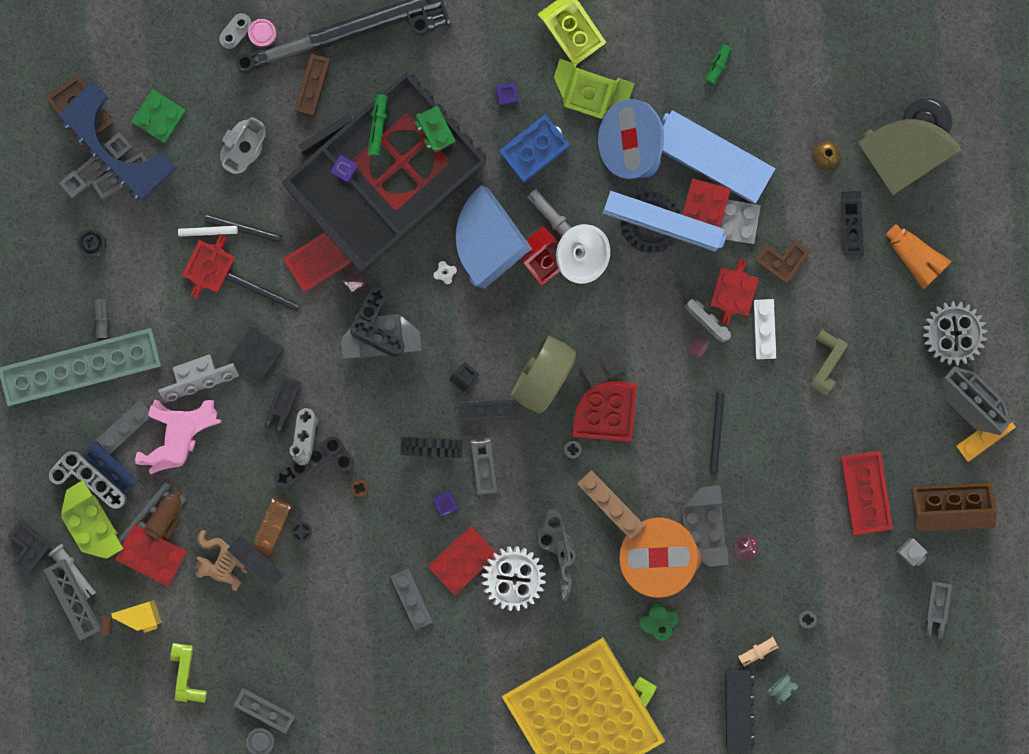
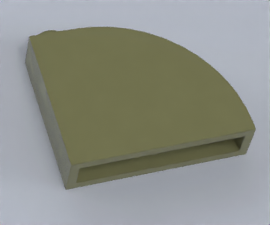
M916 119L891 122L874 132L870 129L862 135L864 139L858 142L892 195L962 150L946 131L932 123Z

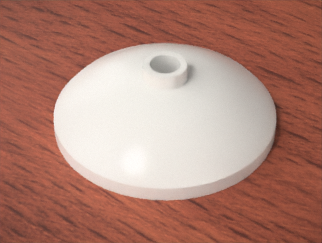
M588 224L577 225L569 229L559 241L556 251V262L562 275L572 282L581 284L597 279L606 269L610 259V245L606 235L599 228Z

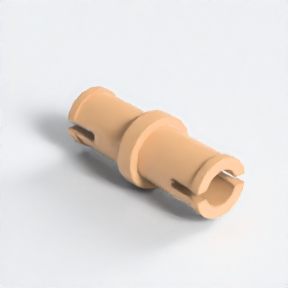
M771 637L758 646L757 644L754 645L753 649L738 657L743 666L746 667L759 658L763 659L764 655L779 647L774 638Z

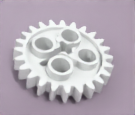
M508 546L507 552L499 549L500 555L493 553L494 560L487 559L490 565L483 566L487 573L481 574V576L486 578L481 584L487 585L483 592H490L487 598L489 600L495 598L493 604L497 605L500 603L501 609H504L507 605L509 611L512 610L513 606L517 611L520 610V605L527 608V602L534 604L532 598H540L537 591H543L539 586L546 582L540 578L545 573L539 571L543 568V565H537L539 558L532 559L533 552L526 555L527 549L523 548L520 552L517 546H515L514 551ZM507 562L509 565V569L507 572L503 573L501 571V565ZM526 564L528 566V572L525 575H522L520 573V568L522 565ZM503 575L509 577L516 576L519 578H529L530 582L497 579L496 576ZM505 582L507 588L504 592L500 593L498 586L500 583ZM521 584H524L526 586V591L524 594L520 595L518 593V587Z

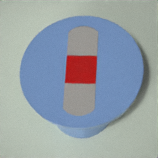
M635 99L622 100L607 111L601 122L598 134L599 152L604 164L613 174L626 179L648 178L655 174L659 168L664 147V129L660 117L652 106L646 102Z

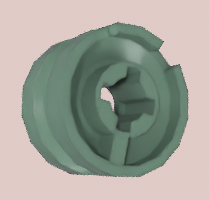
M788 674L780 678L767 692L775 698V702L778 705L782 703L781 700L785 701L798 688L795 682L792 683L791 677Z

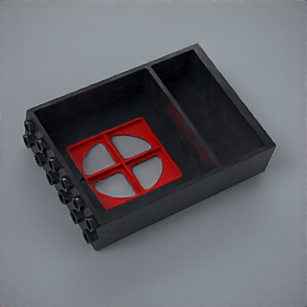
M407 72L404 73L381 94L388 96L385 112L387 118L384 119L381 144L394 157L396 162L379 178L374 179L371 176L369 167L371 155L367 154L372 125L371 112H373L375 104L374 100L281 182L288 193L362 275L486 166V154L479 147L476 149L473 146V140L466 132L464 134L460 132V125L453 118L449 119L446 116L447 111L440 103L437 105L434 103L433 95L426 88L423 90L420 87V81L413 73L411 75ZM438 106L456 142L435 152L433 170L430 176L424 180L409 165V160L426 146L423 140L426 136L423 131L419 132L414 121L417 120L416 114H422ZM400 130H412L420 133L422 140L405 155L399 154L387 140L389 134ZM340 155L358 164L349 182L331 173ZM401 168L418 185L415 190L402 194L389 193L382 188V184Z

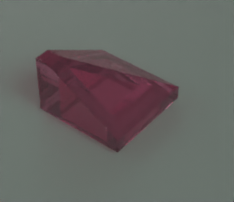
M357 269L342 281L355 296L370 285V282Z

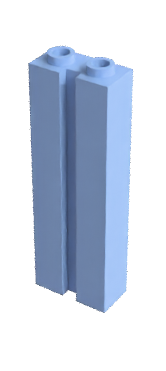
M673 110L670 115L665 114L661 121L664 129L662 153L720 186L731 188V192L752 204L757 202L775 170L774 167Z
M610 191L603 214L714 252L718 248L723 247L726 235L723 234L725 229Z

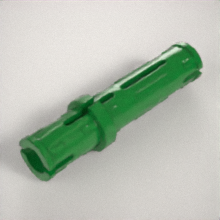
M375 94L374 110L371 112L372 125L368 155L380 156L384 119L387 118L385 112L388 96Z

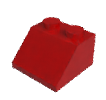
M544 226L526 240L532 249L519 259L541 286L560 271L556 262V251L559 243Z

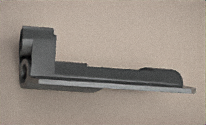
M550 509L545 513L543 527L537 531V540L541 548L558 555L559 566L557 573L563 600L566 601L570 595L572 582L569 566L574 562L576 554L572 538L565 532L562 514L557 509ZM552 517L559 519L556 523H550L549 520ZM544 535L551 536L548 541L541 540Z

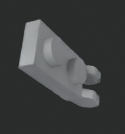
M691 299L684 308L716 339L723 343L730 340V331L726 327H720L717 324L718 320L712 314L708 315L703 310L704 306L698 300L694 301Z

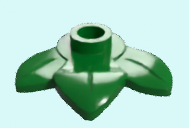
M657 602L652 604L649 616L639 617V624L642 630L653 634L659 641L668 640L672 635V628L678 623L676 609L667 612ZM662 627L666 629L664 634L659 633V629Z

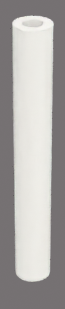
M237 226L178 229L179 237L238 233Z

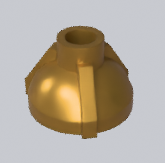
M823 141L815 147L811 155H813L814 161L819 167L830 168L831 170L835 168L834 166L838 164L841 158V152L837 146L838 143ZM830 150L832 152V156H826L825 151Z

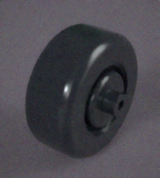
M923 98L914 101L908 106L903 116V120L916 119L932 123L948 134L952 128L950 110L943 102L934 98Z

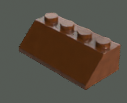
M991 483L912 486L913 519L916 531L995 528L997 508Z

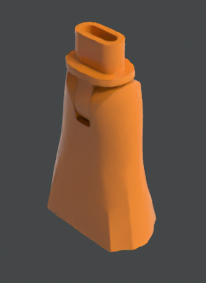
M897 224L885 234L891 240L890 244H892L891 246L908 267L922 289H925L951 263L944 255L928 246L905 228L902 230Z

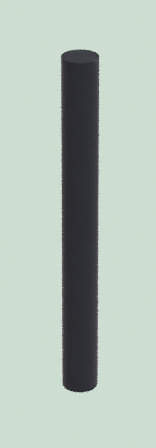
M208 214L205 216L204 222L218 226H237L239 232L281 243L282 235Z
M230 272L226 275V280L297 312L300 307L299 304Z
M724 393L716 394L710 471L712 472L718 471Z

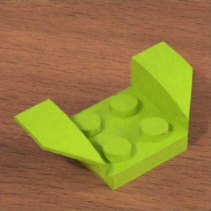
M563 59L559 60L554 78L563 97L564 107L602 119L613 105L622 100L630 99L635 83L620 78L614 81L578 69L575 63Z
M84 480L67 489L61 518L80 550L84 553L107 559L124 549L116 537L118 535L116 529L97 497L89 491Z

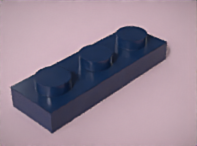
M95 441L89 445L82 455L125 495L138 482L131 473Z

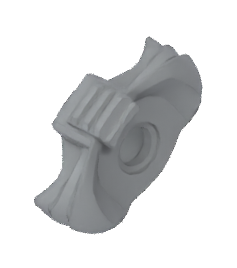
M251 117L248 120L239 122L232 131L228 130L222 139L224 145L220 152V160L226 171L234 174L242 173L249 164L257 159L262 150L263 139L266 135L265 126L261 121ZM243 141L248 142L251 146L250 151L247 153H243L239 149V145Z

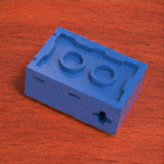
M545 114L501 148L499 154L524 184L569 149L570 144L567 140H564L561 129L556 127Z

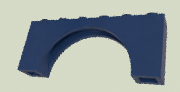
M92 81L58 114L62 118L60 122L68 130L72 128L76 132L73 136L81 144L85 141L90 146L87 150L95 158L99 156L103 160L101 164L109 172L113 170L117 174L115 178L123 186L127 184L131 188L129 193L136 200L141 198L145 201L178 168L163 152L148 161L140 163L123 162L107 153L98 136L97 121L100 110L109 97Z

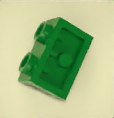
M438 106L422 114H416L417 120L414 122L419 132H424L426 138L423 140L428 150L432 148L435 153L456 142Z

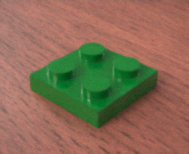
M152 89L133 118L132 123L161 142L166 143L186 110Z

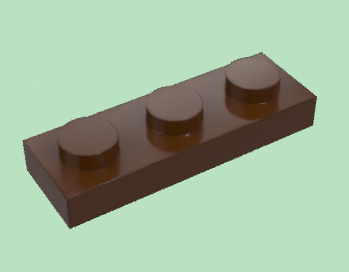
M315 54L310 55L295 111L311 116L315 115L330 63L329 58Z

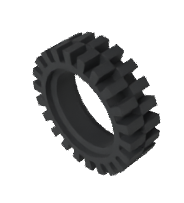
M648 191L633 197L639 201L657 205L663 209L681 214L675 201L670 199L668 195L661 194V192ZM621 220V229L625 240L631 247L636 248L640 252L649 254L659 253L668 249L677 240L667 235L655 241L645 240L636 233L632 223Z
M401 437L400 455L462 458L463 440Z

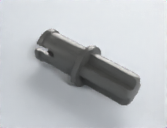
M97 299L95 300L96 318H94V321H96V338H109L108 320L110 319L107 318V300Z

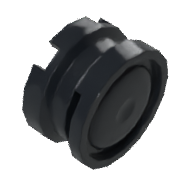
M87 229L79 234L77 247L82 254L88 257H97L105 251L106 239L99 231Z

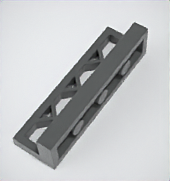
M66 559L46 568L44 572L79 640L81 641L102 630ZM62 565L65 571V575L61 570L58 569L59 566ZM88 621L91 622V624H92V626H93V628H94L93 630H92V628H91V626H90V624H89Z

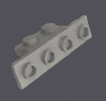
M209 354L173 367L177 383L159 389V393L165 403L175 401L177 398L194 394L205 388H211L225 381H230L233 378L239 377V374L233 363L215 369L212 357Z

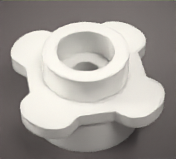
M441 261L438 264V270L434 272V278L443 280L445 284H450L452 282L451 278L457 272L455 266H449L445 261Z

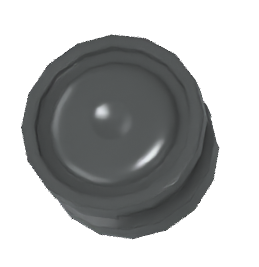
M255 728L246 738V746L251 754H268L275 745L274 735L267 728Z

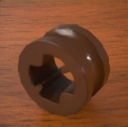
M355 480L351 484V492L354 496L363 497L367 494L369 487L364 480ZM363 483L365 491L357 494L355 492L357 489H354L355 484Z

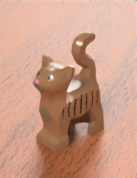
M200 531L197 535L198 544L206 549L218 546L220 553L215 564H212L208 559L197 557L198 562L195 575L199 578L210 576L216 581L229 583L232 585V590L237 591L241 581L231 572L235 566H239L244 573H247L248 569L227 551L230 545L224 540L214 538L206 541V531Z

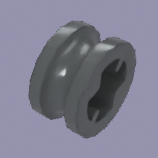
M569 441L564 447L565 455L572 459L577 458L582 451L581 445L576 441ZM570 444H575V447L579 449L578 453L575 452L576 455L572 456L567 451V447H571Z
M806 610L800 613L798 621L802 627L809 629L815 626L817 618L813 612ZM805 614H808L809 617H813V621H810V625H806V622H802V617L805 618Z

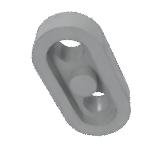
M242 13L235 15L222 31L219 39L224 48L229 50L236 48L247 35L249 26L252 24L249 16ZM244 20L245 24L244 26H238V22ZM229 35L233 37L231 42L226 41V37Z

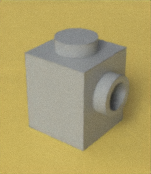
M909 538L897 553L910 566H919L926 559L924 555L927 551L915 539Z

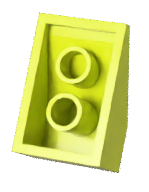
M556 0L538 13L544 25L572 63L578 64L606 43L578 0Z

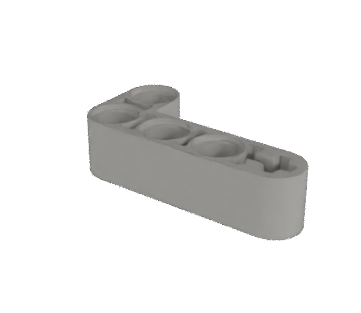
M70 451L64 454L49 472V479L54 484H64L73 475L80 481L84 480L87 487L112 508H122L127 503V496L78 452ZM71 455L77 458V463L74 466L68 463V458ZM86 468L92 471V476L89 479L83 476V471ZM58 470L64 473V478L61 481L55 478V473ZM100 481H104L107 484V489L104 492L98 490V483ZM110 492L114 496L120 495L121 497L119 500L121 501V503L114 504L113 502L115 501V499L111 495L107 496V498L105 496Z

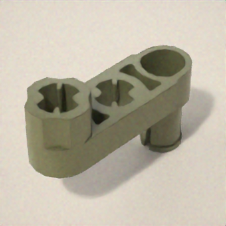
M822 329L816 340L829 347L831 352L811 381L810 386L827 396L836 382L828 377V375L843 354L848 343L839 337L835 338Z

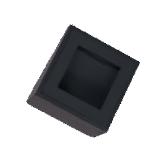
M464 362L449 380L464 392L479 374Z

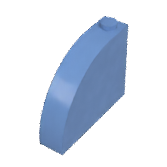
M481 185L469 197L460 213L456 228V245L462 265L470 275V282L475 287L479 286L485 289L532 248L490 189Z

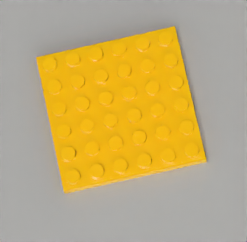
M604 638L599 639L502 696L536 754H644L665 742V739Z

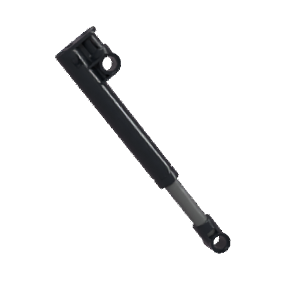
M405 0L318 29V31L309 32L308 37L269 50L264 48L249 54L243 53L237 57L236 65L242 73L250 74L256 69L270 65V62L312 48L316 51L322 47L332 46L409 20L413 33L420 37L435 31V28L444 25L450 27L451 23L443 0ZM418 22H423L426 25L423 30L415 29V25ZM245 59L251 61V65L248 68L241 67V62Z

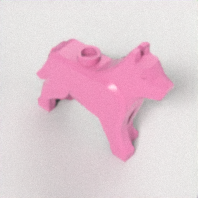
M154 400L148 415L167 424L165 445L160 446L148 456L137 452L135 464L152 465L149 469L150 474L168 468L183 466L189 451L193 452L196 440H193V436L201 430L219 424L222 421L217 419L218 412L214 409V401H203L199 409L184 412L169 410L160 401Z

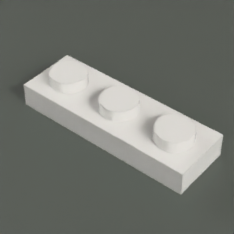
M774 299L753 300L756 359H776Z

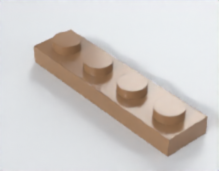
M592 470L577 483L631 540L646 527Z

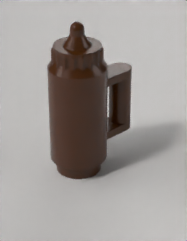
M177 491L175 494L169 493L166 498H163L146 524L144 534L152 540L158 541L162 537L168 540L181 521L176 516L182 504L179 497L180 491Z

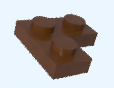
M794 240L782 256L766 244L755 259V262L787 284L810 251Z

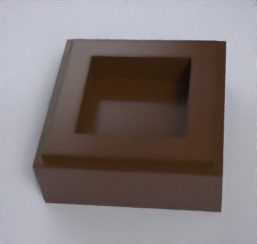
M102 615L101 635L103 636L112 634V615Z

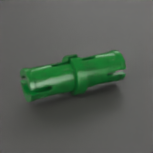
M724 44L721 45L717 56L711 62L712 65L704 79L705 81L716 85L733 51L731 47Z

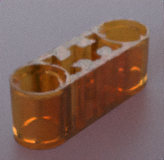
M277 497L272 499L252 545L261 554L270 557L293 504Z

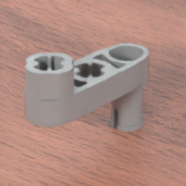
M308 408L298 412L294 442L290 447V454L299 465H306L310 461L315 428L319 423L315 413ZM304 433H306V435L309 437L305 438L304 442H302L300 436H303Z

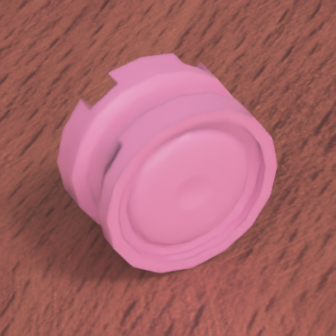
M257 19L249 26L248 35L256 47L267 48L276 41V29L269 20Z

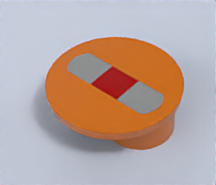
M667 518L647 519L642 521L646 527L634 539L631 540L626 535L620 549L621 570L626 581L639 593L659 598L671 596L682 590L693 578L701 563L700 550L689 531L678 522Z

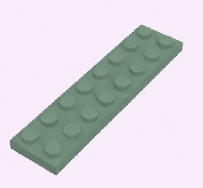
M149 328L0 367V379L7 406H13L162 367L153 330Z

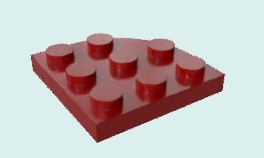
M605 382L588 390L579 400L575 410L573 437L632 442L637 383Z

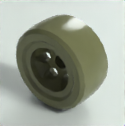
M547 335L527 362L514 386L511 397L522 406L536 413L544 412L568 376L576 359V351L564 342Z

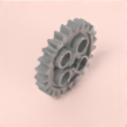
M952 301L950 307L944 303L943 310L940 307H936L937 314L934 312L929 313L932 319H925L929 326L923 327L927 333L923 334L922 337L928 338L924 345L930 344L931 347L927 352L934 351L933 358L940 356V363L947 359V365H950L952 360H954V364L957 366L960 360L963 364L967 363L966 358L971 361L974 360L973 353L980 355L977 349L984 348L981 341H986L987 338L983 337L982 334L986 333L987 330L982 329L986 322H979L982 315L975 316L977 309L969 311L970 305L968 304L963 308L962 302H959L956 307L954 301ZM952 316H955V331L959 332V335L956 336L957 351L954 350L955 337L950 334V332L954 331ZM961 318L968 320L966 329L962 328L959 324ZM942 319L947 320L949 323V327L946 330H943L939 325ZM963 337L968 338L970 341L968 348H964L961 345ZM943 339H947L950 342V347L947 350L941 346Z

